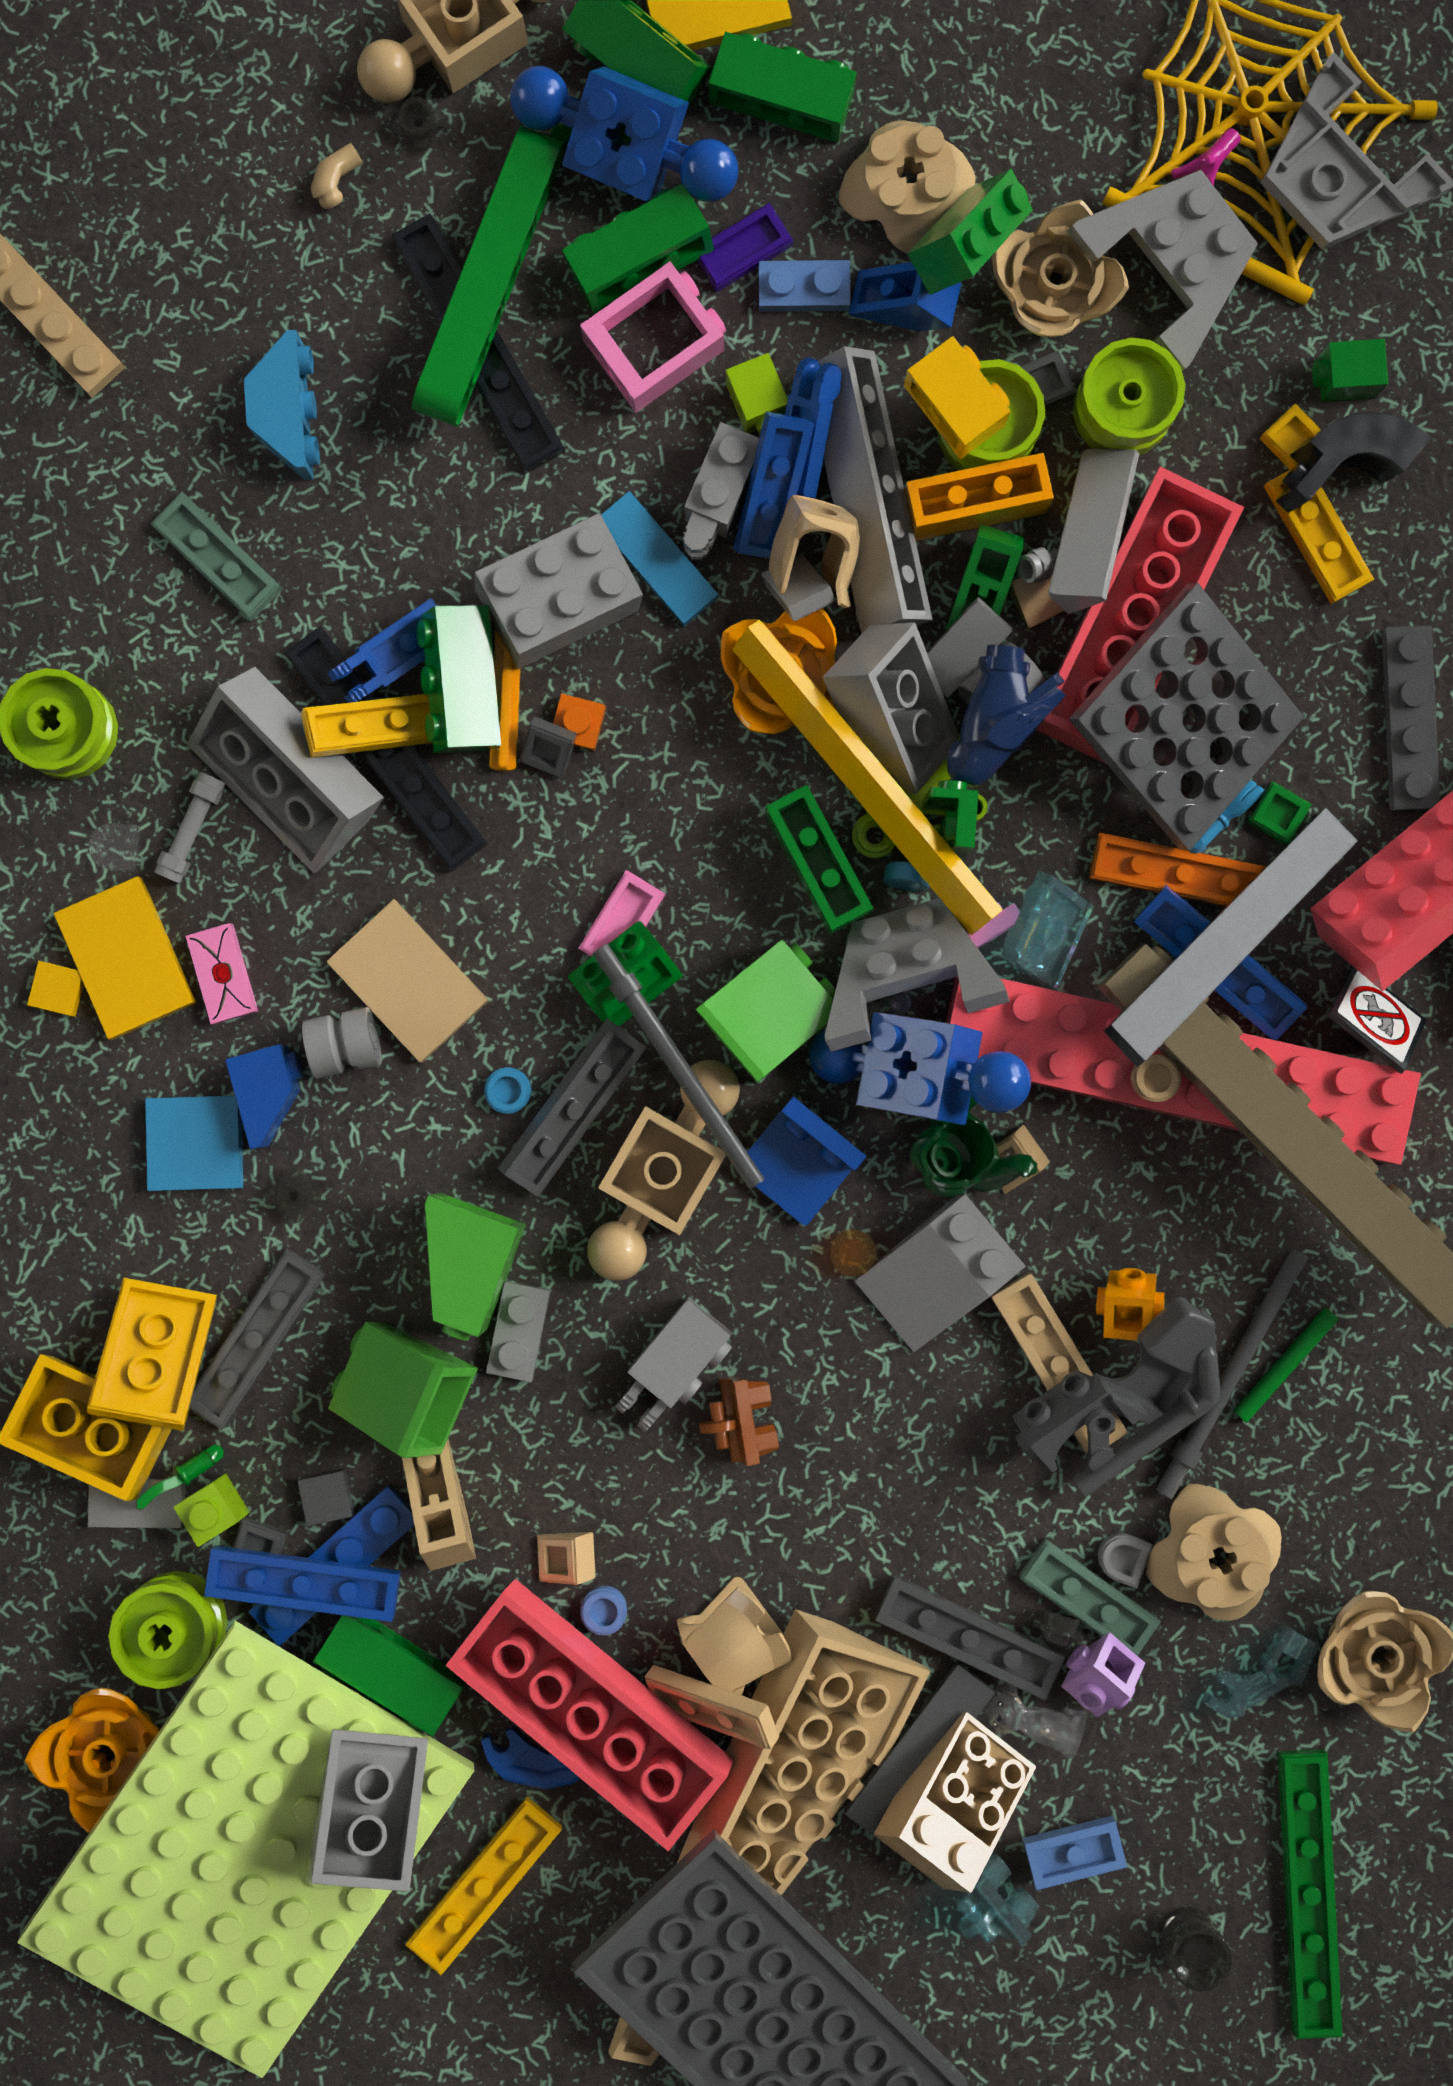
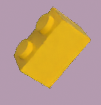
M952 336L907 370L904 387L961 460L1005 427L1011 411L1008 408L1010 406L1008 397L1003 389L995 382L990 384L980 372L981 364L973 350L967 345L961 347L954 336Z

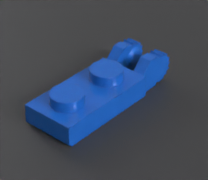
M807 357L803 358L802 361L800 360L799 365L797 364L791 394H788L785 415L808 419L814 424L797 495L816 498L833 409L832 402L840 394L842 374L840 372L841 369L838 368L839 366L827 362V364L823 363V366H821V363H818L819 360Z
M432 598L356 648L354 655L327 672L334 682L350 674L353 668L363 662L373 678L348 691V695L344 697L347 703L358 702L378 687L381 689L386 687L425 660L424 648H421L417 641V624L421 619L422 613L437 606Z

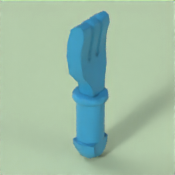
M1249 781L1189 852L1194 854L1203 853L1207 849L1206 846L1221 830L1229 826V820L1241 816L1264 794L1265 790L1257 786V783L1254 781Z

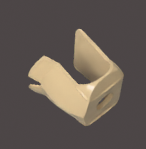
M792 495L787 502L784 516L773 541L769 560V572L780 594H785L799 539L810 532H829L831 536L822 558L823 577L836 592L838 605L843 608L850 607L847 589L855 569L860 542L857 519L841 506L810 497Z
M734 1577L699 1615H689L677 1619L681 1644L684 1645L713 1686L742 1695L746 1684L793 1661L790 1648L782 1631L741 1577Z

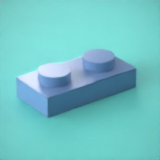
M850 260L759 261V312L850 310Z
M1113 1816L1022 1838L1036 1891L1127 1868L1119 1832Z

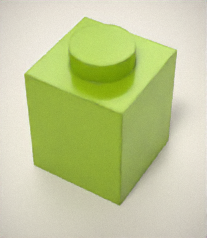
M769 352L726 369V386L746 433L756 430L759 434L761 433L766 411L785 415L788 398Z
M226 1473L173 1507L197 1547L238 1523L250 1513Z

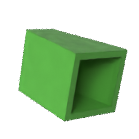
M783 940L779 941L696 1009L697 1014L756 1084L828 1023L836 989L825 977L820 982L816 980L807 969L812 964V961L795 942L788 947Z
M441 1192L429 1195L425 1203L433 1321L444 1325L442 1328L443 1333L468 1341L470 1336L479 1337L488 1329L527 1224Z
M365 1322L364 1326L355 1333L351 1341L350 1352L352 1354L345 1370L338 1374L332 1385L331 1393L333 1398L328 1409L403 1458L442 1454L478 1367L386 1323Z

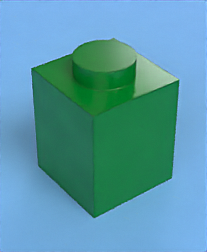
M1385 339L1329 342L1318 359L1314 361L1312 368L1313 385L1315 388H1320L1321 402L1376 399L1389 384Z

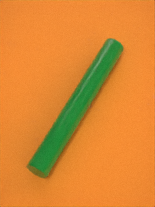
M1324 1307L1233 1409V1412L1245 1423H1248L1339 1319Z

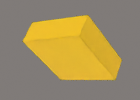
M1295 403L1259 439L1290 470L1298 464L1290 454L1301 443L1321 429Z
M38 960L27 1005L76 1017L84 986L79 971Z

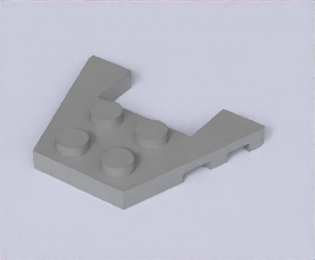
M1334 52L1322 65L1261 181L1263 187L1322 250L1438 199L1453 187L1451 177L1428 153L1398 182L1393 184L1329 116L1362 83Z
M1202 170L1078 220L1066 230L1092 264L1123 236L1129 233L1187 307L1184 313L1153 340L1172 354L1181 366L1182 371L1191 364L1258 245Z
M940 898L852 923L825 1031V1041L831 1052L872 1040L866 1007L867 1002L936 982L959 977L962 998L968 1013L1010 1002L1003 982Z

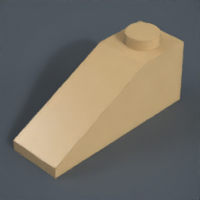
M449 1439L445 1444L442 1454L411 1458L402 1457L419 1552L429 1569L432 1571L476 1559L468 1514Z

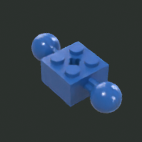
M533 66L523 70L512 84L510 90L511 108L516 118L523 125L533 130H547L559 123L573 128L562 163L564 167L644 201L652 199L661 191L668 169L679 173L683 186L693 198L702 202L719 201L725 198L736 185L739 172L738 162L733 151L725 143L716 139H702L696 141L691 146H687L677 141L689 104L687 101L605 66L589 71L581 100L570 96L562 77L554 70L544 66ZM626 125L625 134L632 137L630 142L625 143L621 139L619 133L620 126Z
M873 1012L870 1028L872 1040L868 1041L867 1045L864 1042L831 1052L825 1041L826 1028L816 1034L809 1048L811 1067L826 1082L844 1084L856 1079L862 1073L856 1105L961 1125L966 1124L971 1095L975 1102L985 1110L994 1113H1006L1018 1108L1026 1100L1031 1089V1075L1022 1059L1007 1051L989 1052L978 1059L983 1032L956 1024Z

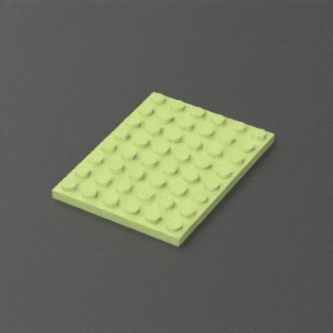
M234 1621L24 1927L17 1943L263 2078L392 1891L307 1883L313 1834L332 1729L428 1738L414 1858L473 1774L474 1763L425 1733L413 1729L405 1721L249 1628Z

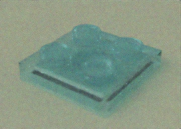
M1038 871L1033 884L1024 895L1022 909L1014 927L1005 938L1004 950L1000 957L1040 984L1058 990L1094 906L1054 875Z

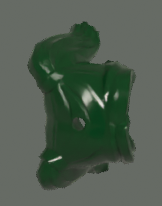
M972 1095L965 1125L927 1118L929 1128L918 1135L910 1153L912 1164L923 1174L922 1180L926 1188L933 1194L943 1197L963 1194L965 1190L971 1187L975 1191L980 1192L1001 1188L1020 1176L1025 1178L1035 1175L1038 1172V1163L1033 1160L1031 1155L1013 1154L1002 1158L999 1156L996 1143L987 1127L981 1120L970 1113V1110L977 1104Z

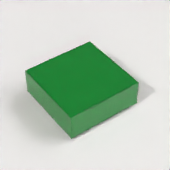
M1271 781L1246 822L1282 844L1287 845L1312 804Z

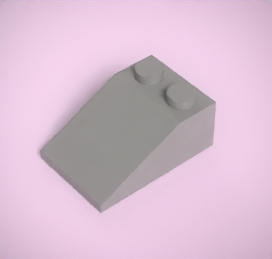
M915 622L869 625L823 676V680L840 716L909 794H917L948 757L950 745L958 740L959 734Z
M963 1193L954 1196L854 1281L910 1349L915 1352L988 1299L1026 1266L967 1195Z
M332 1729L313 1834L307 1883L410 1892L428 1738Z

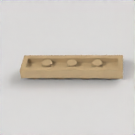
M0 234V301L93 398L125 369V366Z
M1032 1273L1024 1274L990 1296L1047 1391L1060 1383L1071 1372L1080 1371L1090 1376L1093 1375ZM1112 1411L1110 1412L1114 1416L1116 1423L1114 1429L1109 1433V1445L1128 1434L1117 1414ZM1084 1425L1073 1435L1086 1455L1088 1453L1087 1427Z

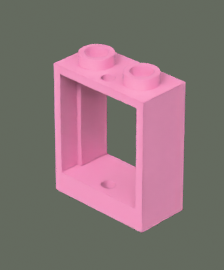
M671 261L580 325L584 343L635 413L724 351V333L726 332L724 323L713 308L705 310L697 299V296L700 295L699 290L686 271L679 274ZM669 288L703 337L642 379L608 331Z

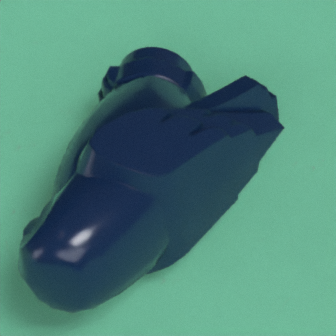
M987 645L986 656H980L978 661L982 675L965 711L960 740L953 742L948 750L947 771L952 780L966 782L967 786L977 787L995 774L1010 755L1023 745L1066 696L1057 688L1065 682L1058 672L1029 694L1026 678L1031 664L1024 662L1025 650L1006 645Z

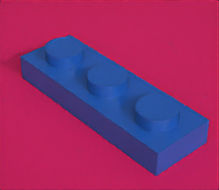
M765 412L733 547L737 553L770 559L773 541L784 516L787 502L792 495H797L814 429V424L811 420Z

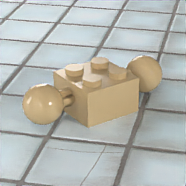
M397 0L402 20L413 36L402 44L390 39H380L364 48L357 64L358 79L362 88L370 97L379 102H398L404 99L413 89L416 80V69L431 61L454 94L528 44L523 15L515 5L520 0ZM529 0V1L537 2V3H542V2H547V1H550V0Z
M702 1060L692 1065L691 1069L721 1114L724 1116L729 1113L736 1105L740 1094V1085L735 1072L728 1065L718 1060ZM681 1086L680 1093L685 1106L677 1120L673 1122L645 1106L598 1187L627 1205L618 1221L608 1222L598 1227L588 1242L587 1256L593 1270L605 1279L612 1281L625 1280L634 1276L642 1268L647 1255L646 1242L642 1234L651 1219L678 1235L682 1233L726 1156L722 1149L699 1137L706 1124Z

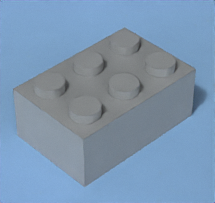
M600 513L475 572V591L482 605H489L490 620L503 644L506 646L517 670L639 610L643 597L639 585Z

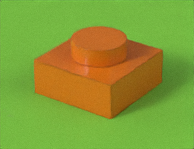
M561 693L553 724L577 733L574 743L575 747L595 752L606 705Z

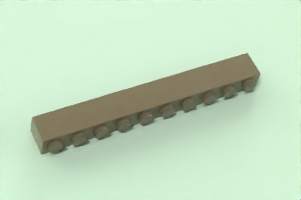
M1147 944L1141 945L1114 969L1097 988L1122 1012L1173 960L1158 946H1154L1151 949ZM1207 997L1158 1049L1177 1064L1179 1070L1431 1324L1448 1329L1453 1324V1252L1443 1243L1447 1238L1444 1232L1427 1218L1421 1221L1409 1209L1413 1204L1411 1199L1394 1184H1390L1387 1187L1375 1175L1379 1170L1377 1165L1362 1151L1357 1149L1353 1152L1341 1140L1345 1134L1340 1127L1324 1115L1319 1118L1307 1106L1311 1102L1307 1094L1291 1081L1285 1084L1273 1072L1277 1068L1274 1061L1257 1047L1252 1051L1239 1038L1243 1034L1241 1028L1223 1013L1218 1017L1205 1004L1209 1000V997Z

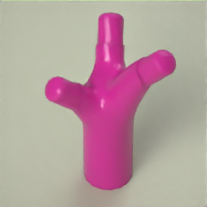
M1228 128L1198 158L1182 167L1173 169L1171 172L1172 177L1176 179L1202 170L1214 186L1215 176L1220 165L1241 141L1239 133L1235 129Z

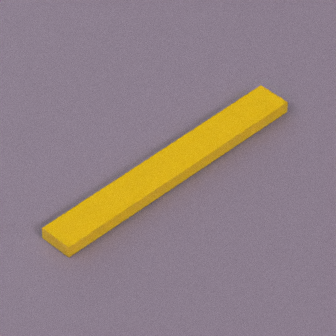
M758 620L750 625L733 647L734 653L972 936L1002 911L1000 905L763 622Z

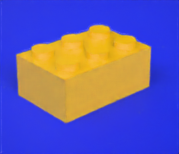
M40 1354L0 1432V1444L124 1501L137 1500L172 1429L87 1414V1406L96 1375L54 1356Z

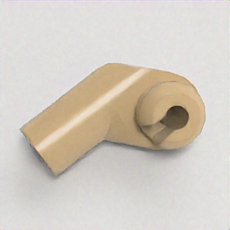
M351 142L320 161L316 168L310 188L313 198H318L321 207L324 209H331L342 202L343 195L337 187L340 178L363 164Z

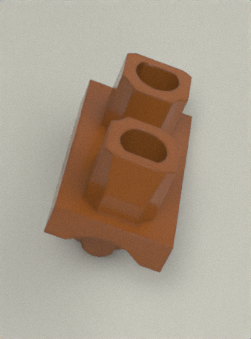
M736 1377L718 1379L722 1401L709 1403L712 1419L699 1423L700 1433H714L716 1449L729 1448L731 1462H743L744 1466L760 1464L759 1456L779 1448L777 1431L774 1425L767 1423L754 1426L752 1414L754 1409L771 1406L772 1399L769 1383Z

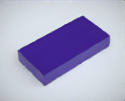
M768 203L712 238L714 251L700 256L696 261L717 293L758 268L759 261H769L791 248L794 240L771 204Z

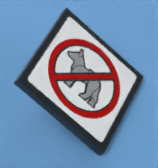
M1353 966L1349 968L1327 1013L1330 1019L1349 1033L1344 1039L1358 1050L1366 1046L1400 1074L1406 1070L1427 1019L1388 988L1382 992Z

